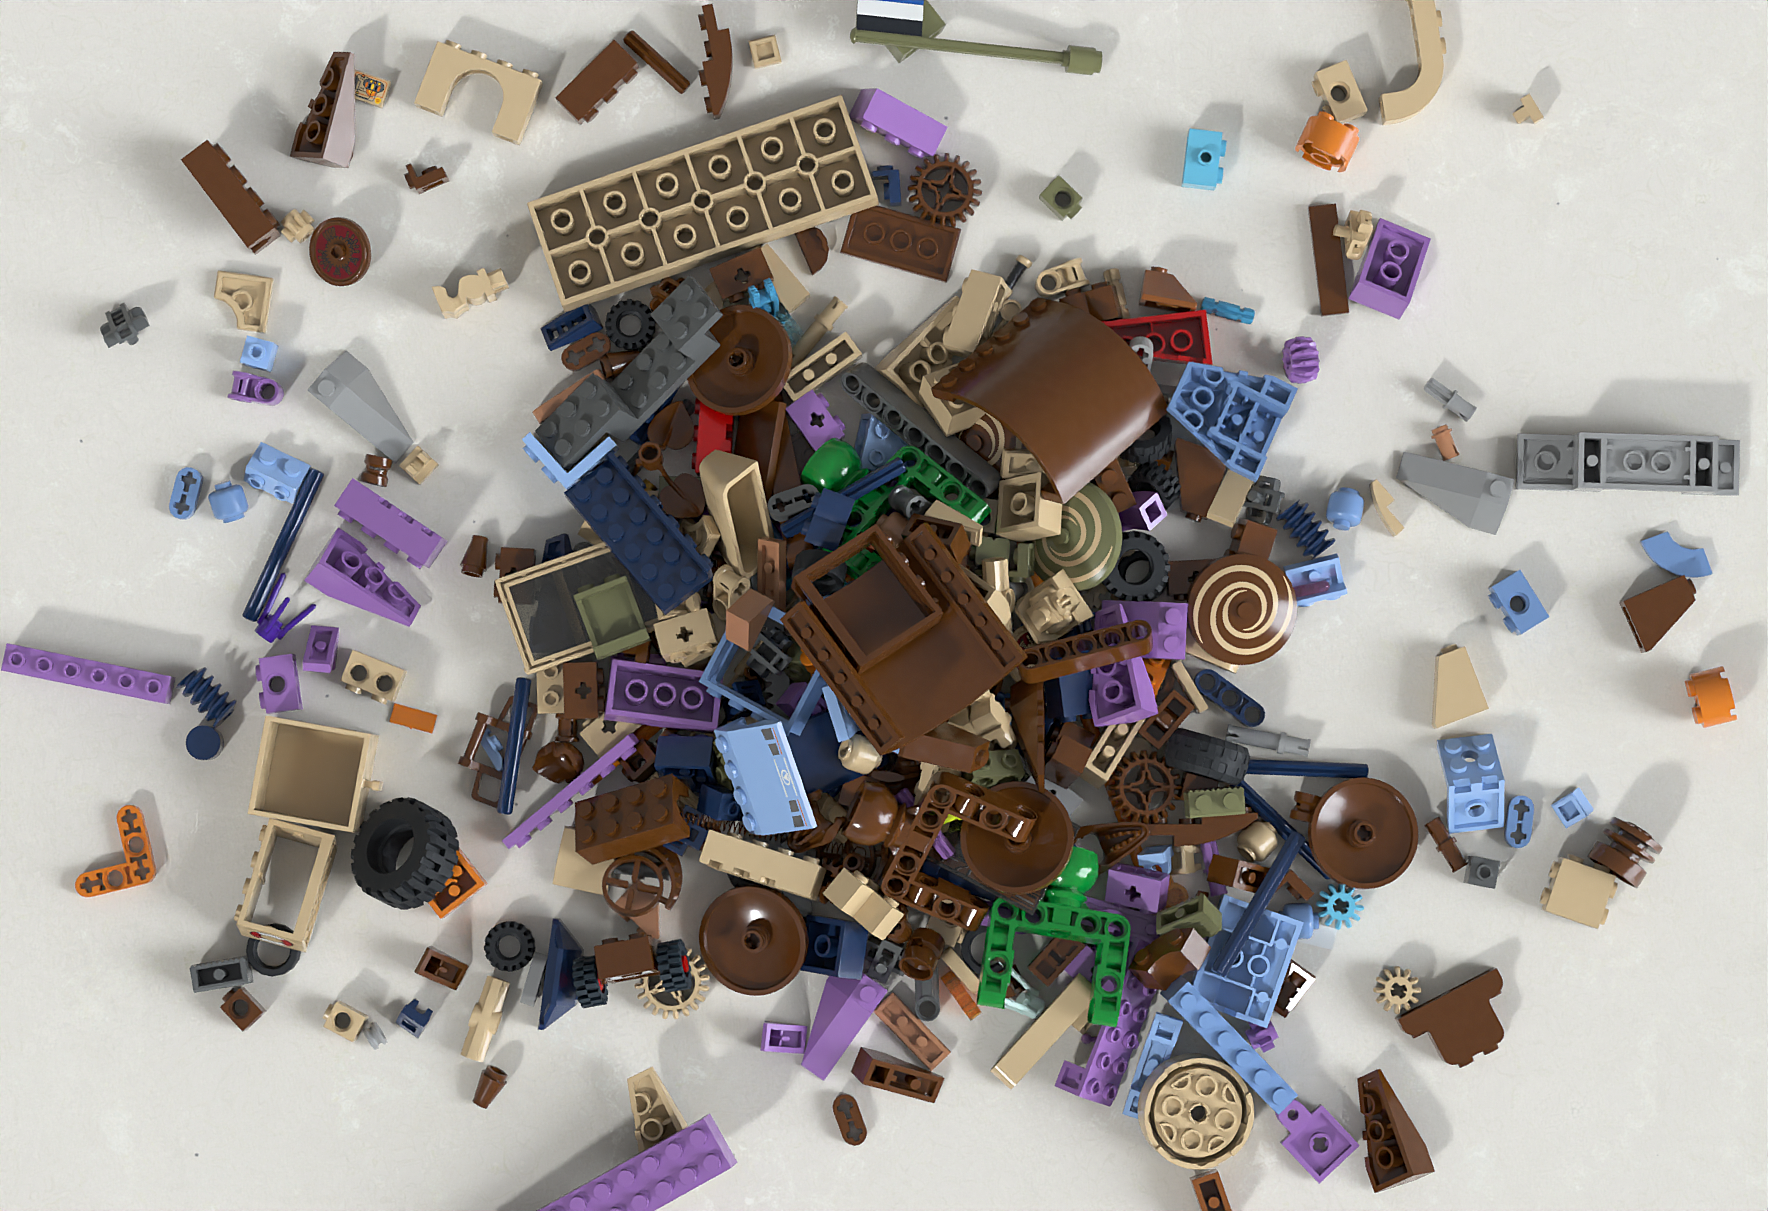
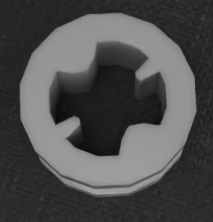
M376 1022L371 1023V1028L365 1027L362 1030L370 1045L376 1050L379 1048L378 1045L380 1043L386 1044L388 1042Z

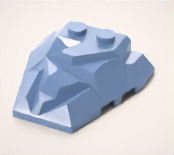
M1188 362L1166 410L1231 471L1256 483L1267 460L1266 453L1281 419L1288 412L1298 388L1270 375H1264L1262 378L1250 376L1246 371L1239 370L1238 373L1223 371V367Z

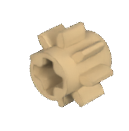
M294 209L281 221V224L285 227L281 233L291 243L295 239L302 243L314 232L315 229L311 224L315 220L305 210L299 213Z

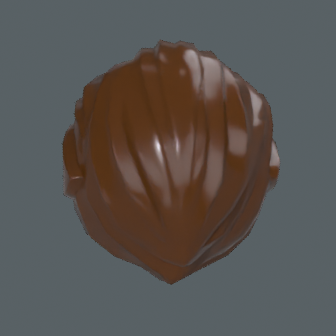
M552 741L537 752L532 769L549 781L558 784L566 781L569 784L581 775L585 763L582 753L571 743Z

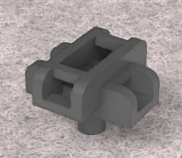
M122 303L117 309L105 313L108 322L100 327L104 342L110 348L117 343L122 344L125 341L129 345L136 344L139 340L137 337L138 332L150 325L142 308L134 307L129 310L126 304Z
M1259 475L1258 480L1247 494V498L1250 501L1246 502L1245 500L1242 506L1248 508L1247 520L1270 525L1273 514L1280 515L1281 499L1285 498V493L1279 491L1280 480ZM1269 495L1267 505L1264 506L1266 497Z
M776 627L767 636L760 631L750 652L752 655L746 664L755 670L761 678L765 679L771 671L780 676L793 660L786 652L794 641ZM760 640H762L763 643L760 645L758 649H756L755 647L760 642ZM783 658L784 660L776 667V664Z
M871 935L866 945L865 959L872 963L866 975L885 984L891 972L904 976V973L900 970L899 962L904 952L903 946L905 943L898 944L887 937L881 940ZM882 951H888L894 954V956L892 957L888 954L883 953Z

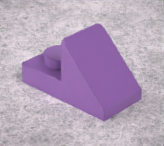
M311 625L303 659V671L331 673V670H335L339 638L338 627Z

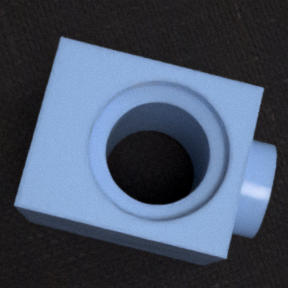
M247 335L240 363L271 373L278 345Z

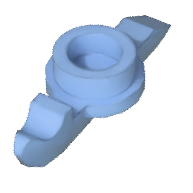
M486 728L481 745L496 770L502 771L504 759L499 751L504 748L496 735L489 736L492 732L489 728Z

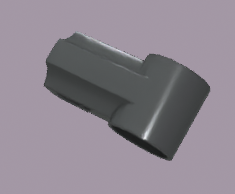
M936 967L931 979L925 981L915 980V1012L918 1018L923 1021H933L940 1012L939 967ZM924 1001H931L936 1007V1011L931 1017H924L919 1011L920 1005Z

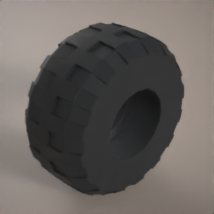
M1177 728L1172 733L1164 755L1168 766L1237 786L1244 780L1250 761L1249 751L1246 747L1183 728Z

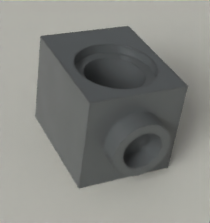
M1468 856L1463 883L1495 889L1500 861Z

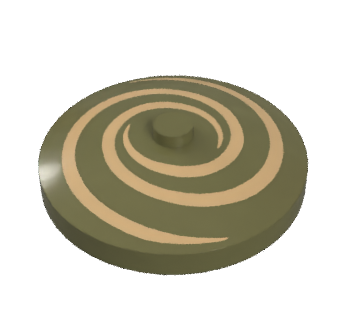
M1090 482L1087 483L1070 500L1062 504L1061 534L1029 541L1035 542V573L1043 581H1046L1064 569L1077 591L1093 588L1109 576L1120 555L1122 527L1116 507L1103 490Z

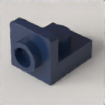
M885 165L878 166L877 171H871L872 180H889V183H883L884 200L890 199L891 207L902 206L899 169L893 170V166Z

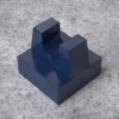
M414 999L408 1005H405L395 1023L416 1038H419L426 1028L433 1011L428 1008L424 1014L416 1011L419 1001Z

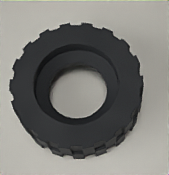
M1166 414L1149 428L1154 431V438L1134 441L1119 455L1120 458L1139 464L1152 463L1157 459L1163 458V455L1167 454L1169 447H1171L1172 424L1170 418Z

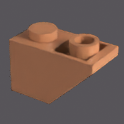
M637 879V882L629 887V889L634 890L631 910L648 906L657 896L656 894L638 891L637 884H644L640 879ZM629 889L615 902L616 905L625 909ZM659 904L651 912L642 916L627 917L620 915L626 922H629L630 919L639 926L636 929L638 933L645 932V935H652V938H660Z

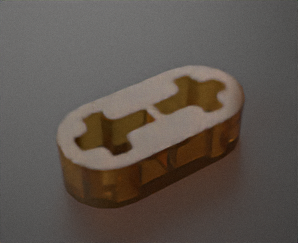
M952 970L941 977V980L970 1021L982 1013Z

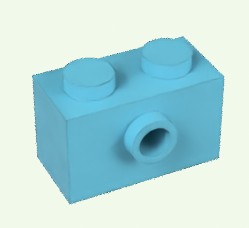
M1189 129L1181 187L1214 191L1217 184H1222L1223 168L1219 167L1220 156L1225 157L1227 140H1222L1223 132Z

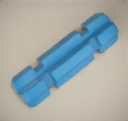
M1204 297L1200 308L1201 310H1206L1207 314L1215 313V316L1234 321L1239 319L1241 323L1251 324L1255 316L1253 309L1246 307L1241 309L1239 305L1220 300L1215 302V299Z

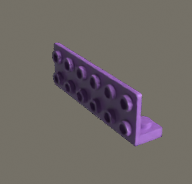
M1114 929L1112 936L1119 937L1121 932ZM1130 936L1117 1026H1101L1086 1068L1064 1060L1055 1087L1109 1107L1112 1105L1113 1100L1117 1096L1123 1074L1127 1070L1133 1048L1137 1043L1139 1032L1147 1017L1152 998L1157 989L1145 988L1128 969L1137 951L1145 948L1150 943Z

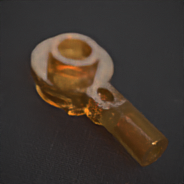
M1155 865L1156 870L1162 872L1161 867L1159 865ZM1171 874L1165 908H1171L1173 905L1176 906L1177 903L1181 904L1182 901L1185 902L1189 898L1185 887L1174 883Z

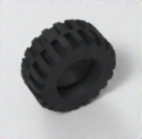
M395 798L392 802L387 801L381 804L379 810H373L369 814L370 818L362 822L359 827L361 828L359 835H355L353 841L355 847L351 849V859L354 861L351 863L352 873L355 875L354 878L357 885L371 897L393 908L401 910L415 909L423 906L424 901L428 903L436 898L435 894L442 892L446 887V881L452 878L454 874L452 869L458 862L456 851H459V841L455 839L458 837L457 832L447 816L415 798ZM414 837L413 848L408 859L396 870V862L401 849Z

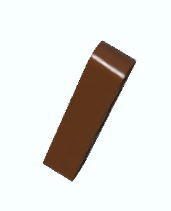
M1134 620L1023 649L1028 657L1018 665L1020 678L1025 683L1034 684L1144 656L1153 648L1152 628L1144 620ZM1031 664H1034V665H1035V666H1033V667H1026V666L1031 665Z

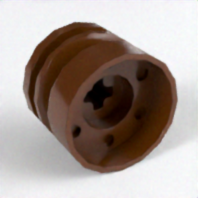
M1612 817L1609 823L1618 830V833L1605 828L1603 833L1612 841L1611 844L1607 845L1597 841L1587 857L1596 864L1610 868L1609 873L1615 875L1619 880L1634 888H1638L1647 874L1638 864L1639 861L1643 860L1653 864L1655 859L1646 850L1648 849L1653 853L1660 854L1663 848L1655 842L1649 833L1637 825Z

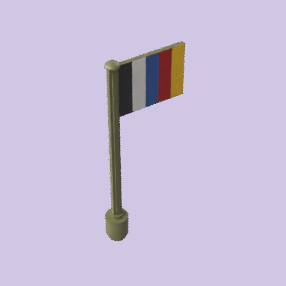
M857 0L856 27L850 32V40L853 44L860 42L1054 63L1065 67L1066 73L1093 75V73H1100L1102 51H1096V48L1068 45L1067 50L1058 52L922 37L924 0Z

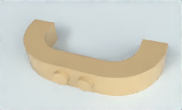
M1406 0L1411 16L1418 75L1411 87L1399 92L1381 94L1378 98L1382 126L1401 123L1419 114L1430 103L1440 87L1443 77V54H1446V42L1444 37L1440 38L1439 27H1442V16L1440 10L1436 11L1434 0Z

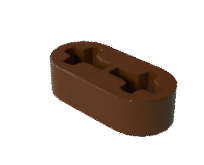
M595 332L564 349L561 356L563 365L570 371H579L589 366L601 357H604L606 353H609L611 349L610 340L601 332ZM595 338H598L599 341L605 340L606 343L603 345L604 350L602 352L594 349L588 353L587 349L594 345L593 340ZM573 351L575 354H579L584 351L585 355L578 359V365L575 366L573 363H567L566 360L570 358V352Z
M840 1094L835 1098L832 1107L842 1137L849 1145H860L866 1139L867 1129L858 1103L852 1095ZM841 1099L853 1103V1106L849 1109L850 1118H846L843 1110L838 1111L837 1109L841 1105ZM850 1121L854 1122L856 1129L861 1128L863 1131L859 1134L858 1140L847 1136V1133L850 1132L848 1124Z

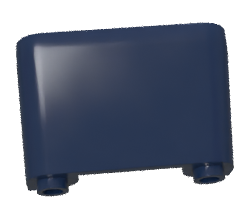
M828 709L810 716L800 736L791 732L789 736H786L806 795L818 789L825 793L866 775L843 767L838 756L842 741L838 742ZM861 730L855 733L865 736ZM888 753L882 755V761L877 769L889 763L890 757Z

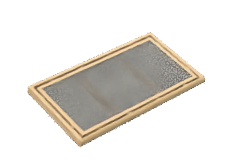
M604 542L494 580L524 664V671L527 675L594 652L573 595L578 594L577 589L593 583L594 587L605 583L603 579L619 573L620 577L626 576L647 632L655 631L653 624L665 621L658 620L655 603Z

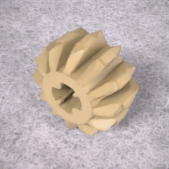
M1399 966L1394 967V976H1392L1388 969H1384L1383 972L1387 979L1384 980L1378 976L1375 979L1383 984L1382 988H1373V992L1383 994L1376 998V1002L1382 1003L1387 1000L1383 1008L1385 1011H1389L1394 1004L1395 1014H1400L1401 1004L1406 1011H1410L1411 1007L1408 1001L1410 1000L1416 1004L1419 1002L1417 998L1412 996V993H1421V988L1412 987L1413 984L1419 981L1418 977H1412L1407 980L1411 970L1406 969L1401 975ZM1394 983L1399 986L1403 985L1404 990H1400L1403 993L1400 997L1395 994L1391 995L1390 991L1394 990L1392 988Z

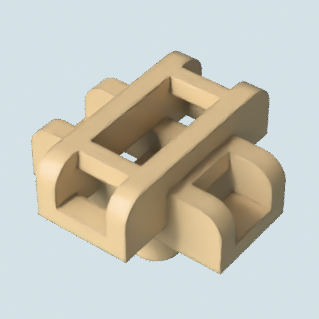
M1350 210L1344 226L1335 225L1333 235L1345 238V251L1348 259L1359 260L1363 255L1373 231L1371 223L1372 213L1369 211L1360 210L1358 212Z

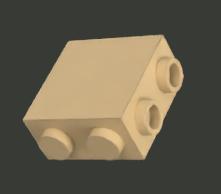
M1568 854L1567 859L1559 857L1558 862L1553 861L1548 876L1552 878L1549 888L1545 887L1542 891L1539 902L1543 904L1541 910L1598 929L1599 925H1604L1607 919L1609 909H1606L1608 899H1613L1618 886V883L1614 882L1616 876L1609 874L1610 868L1596 863H1594L1593 868L1583 865L1584 859Z

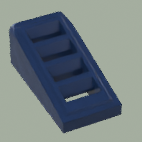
M585 304L562 314L540 329L548 349L553 351L603 329V325L596 309L591 304ZM554 331H557L559 334L557 338L553 334Z

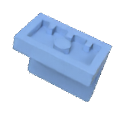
M871 413L861 414L854 449L860 456L862 469L868 468L870 471H875L885 465L900 448L909 445ZM909 460L906 461L904 465L906 467H912L915 465V462Z

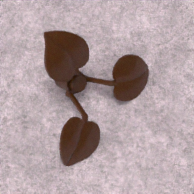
M679 400L661 410L650 422L647 432L650 442L644 443L640 447L638 452L640 458L636 459V465L631 475L633 477L637 475L642 465L649 471L659 470L669 486L661 490L659 495V501L663 505L662 510L667 515L671 514L674 518H695L702 515L706 505L702 484L696 477L687 473L678 475L673 482L663 467L664 458L661 451H664L666 447L672 450L683 449L689 445L694 437L693 422L683 402Z

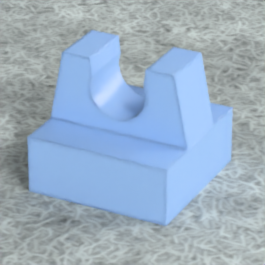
M1172 844L1146 847L1137 855L1139 866L1156 871L1155 865H1159L1163 873L1169 874L1172 871L1171 857L1174 855Z

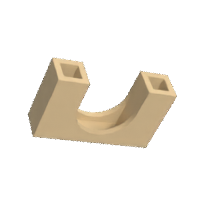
M446 40L444 44L437 41L414 102L416 107L443 117L452 91L461 79L471 74L488 75L494 78L503 90V103L492 133L495 137L520 146L543 86L542 81L538 79L539 75L527 69H523L522 72L512 69V64L500 59L496 63L486 59V54L476 50H472L471 53L460 50L462 46L455 42Z
M768 243L763 247L757 245L752 250L761 248L774 277L772 283L779 297V303L790 314L810 298V293ZM743 271L738 272L739 277L735 280H741L743 284L747 283V277L750 274H744ZM713 281L705 288V291L720 310L723 309L724 303Z

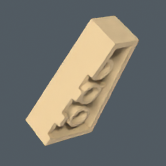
M709 829L699 862L718 871L817 901L827 870L819 865L820 860L805 855L803 860L793 857L794 852L779 847L777 851L768 849L769 844L753 839L752 843L743 841V836L732 832H727V835Z

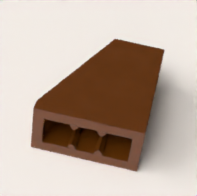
M1177 438L1174 443L1177 483L1181 486L1179 489L1181 491L1179 495L1180 511L1186 513V519L1201 523L1202 519H1209L1207 518V513L1218 492L1226 465L1208 448Z
M1685 575L1679 576L1619 602L1641 653L1652 650L1696 601L1694 597L1696 588L1690 578L1686 579Z
M944 722L922 737L899 748L898 756L971 773L984 767L987 763L990 741Z

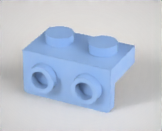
M261 442L246 466L244 481L253 488L262 489L274 495L278 500L293 504L311 465Z
M1337 553L1283 566L1284 573L1294 588L1297 606L1307 607L1317 601L1325 599L1336 600L1341 595L1347 594Z

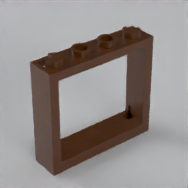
M877 524L794 576L791 588L801 601L806 602L859 675L940 623L943 615L942 609L938 605L939 600L929 595L925 589L926 585L923 579L918 574L915 575L912 572L906 556L902 552H897L892 545L893 541L890 535H886ZM872 545L926 618L866 656L812 583Z

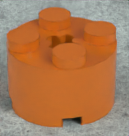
M1320 111L1317 116L1309 117L1295 150L1298 153L1301 149L1304 152L1302 158L1317 167L1329 171L1332 166L1339 167L1337 172H1344L1358 145L1359 137L1357 134L1359 130L1348 123L1343 125L1335 121L1331 114Z
M1723 666L1689 674L1690 680L1685 681L1688 697H1694L1696 707L1692 708L1695 724H1702L1703 728L1737 720V715H1731L1730 713L1731 709H1735V704L1728 678H1721L1720 675L1721 672H1725Z

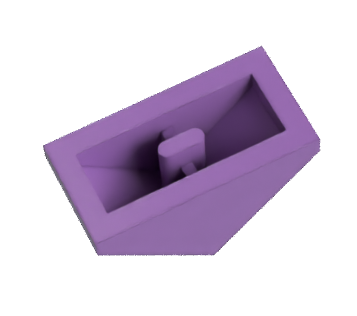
M764 1021L760 1051L804 1054L807 1026Z

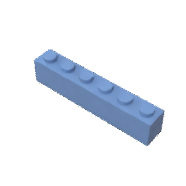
M1182 975L1174 980L1166 991L1162 990L1160 992L1167 1002L1278 1115L1298 1096Z

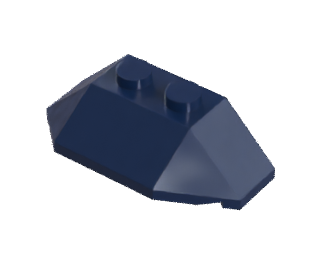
M553 918L538 1030L546 1029L577 1005L578 996H576L575 980L572 974L574 972L572 969V965H574L573 960L587 957L583 956L584 949L560 918Z

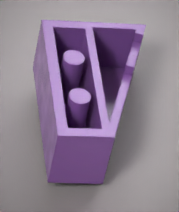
M878 88L861 89L849 113L851 121L872 133L884 136V139L891 144L909 148L908 153L920 159H923L924 156H934L948 128Z

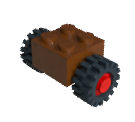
M645 932L628 935L629 940H618V938L601 940L602 945L594 946L595 955L573 960L574 965H572V969L574 972L572 974L575 980L574 987H576L575 992L581 1007L584 1009L607 1004V982L613 984L660 975L663 988L665 987L667 993L690 989L692 975L690 973L691 966L689 965L690 960L689 956H687L685 943L682 942V939L661 942V940L652 938V935H645Z

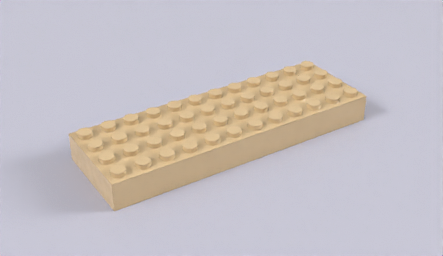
M842 95L542 197L528 202L527 205L564 311L568 312L585 304L606 299L754 248L757 245H763L879 205L846 105Z

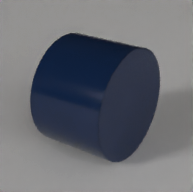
M197 726L186 737L187 751L198 760L215 759L221 754L224 747L222 734L212 726Z

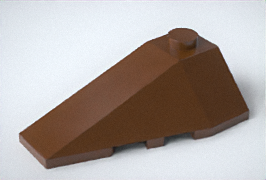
M1021 679L1010 686V698H1005V713L1008 712L1012 717V729L1038 791L1045 792L1044 681L1029 684Z

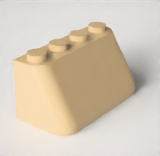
M715 449L703 459L699 471L709 516L713 517L721 534L716 546L726 563L733 567V571L736 574L751 578L758 572V538H774L758 462Z

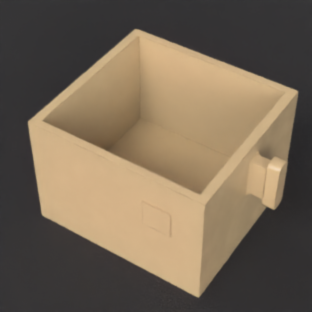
M265 716L248 814L352 833L360 832L361 828L359 827L364 821L369 788L375 791H382L383 787L382 781H371L379 735Z

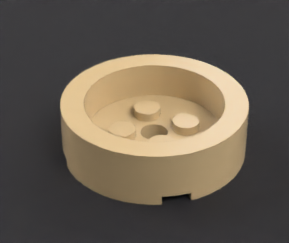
M1187 1053L1164 1061L1148 1076L1139 1095L1138 1120L1147 1142L1165 1159L1183 1168L1200 1170L1218 1166L1219 1163L1239 1152L1247 1141L1253 1126V1099L1242 1077L1221 1060L1206 1054ZM1202 1105L1205 1109L1204 1117L1200 1120H1193L1190 1111L1194 1107Z

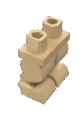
M482 268L477 270L478 276L467 275L459 279L458 294L453 298L449 297L446 288L441 286L432 287L445 319H458L464 312L469 311V304L482 305L487 299L489 303L496 301V293L509 289L501 268L490 273H486L485 269Z
M989 690L949 719V722L964 727L975 735L989 741L995 739L1001 748L1011 745L1015 738V734L1009 726L1012 717L1008 712L1005 713L1002 705L995 701V695L990 693ZM989 742L988 751H993L994 745Z

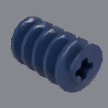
M1298 500L1278 515L1276 520H1287L1283 529L1293 528L1289 536L1290 539L1300 537L1296 547L1306 546L1307 548L1303 556L1313 555L1312 559H1314L1333 545L1336 540L1335 538L1325 540L1329 530L1319 531L1318 529L1322 521L1312 522L1311 520L1316 513L1314 511L1305 513L1309 504L1307 502L1298 504Z
M206 667L199 670L196 669L188 674L176 688L181 689L185 687L182 693L183 696L193 695L190 703L192 705L201 703L198 712L204 713L208 711L205 719L207 721L216 719L213 728H217L233 713V708L237 701L232 700L227 703L226 699L229 692L219 694L218 692L222 685L219 683L211 686L214 676L203 677L207 670Z

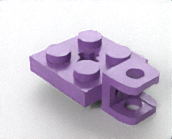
M1294 1099L1279 1115L1275 1112L1279 1122L1290 1132L1280 1143L1319 1184L1360 1146L1321 1104L1310 1113L1299 1101ZM1294 1109V1116L1288 1117V1112ZM1316 1137L1319 1139L1322 1137L1326 1138L1324 1142L1326 1148L1323 1151L1320 1148L1313 1149L1315 1144L1313 1140Z

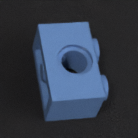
M1521 570L1512 573L1488 588L1491 592L1488 595L1491 603L1496 609L1501 608L1505 615L1503 622L1511 633L1515 631L1517 635H1521L1549 618V615ZM1514 596L1519 597L1523 602V608L1519 612L1513 611L1510 607V600Z

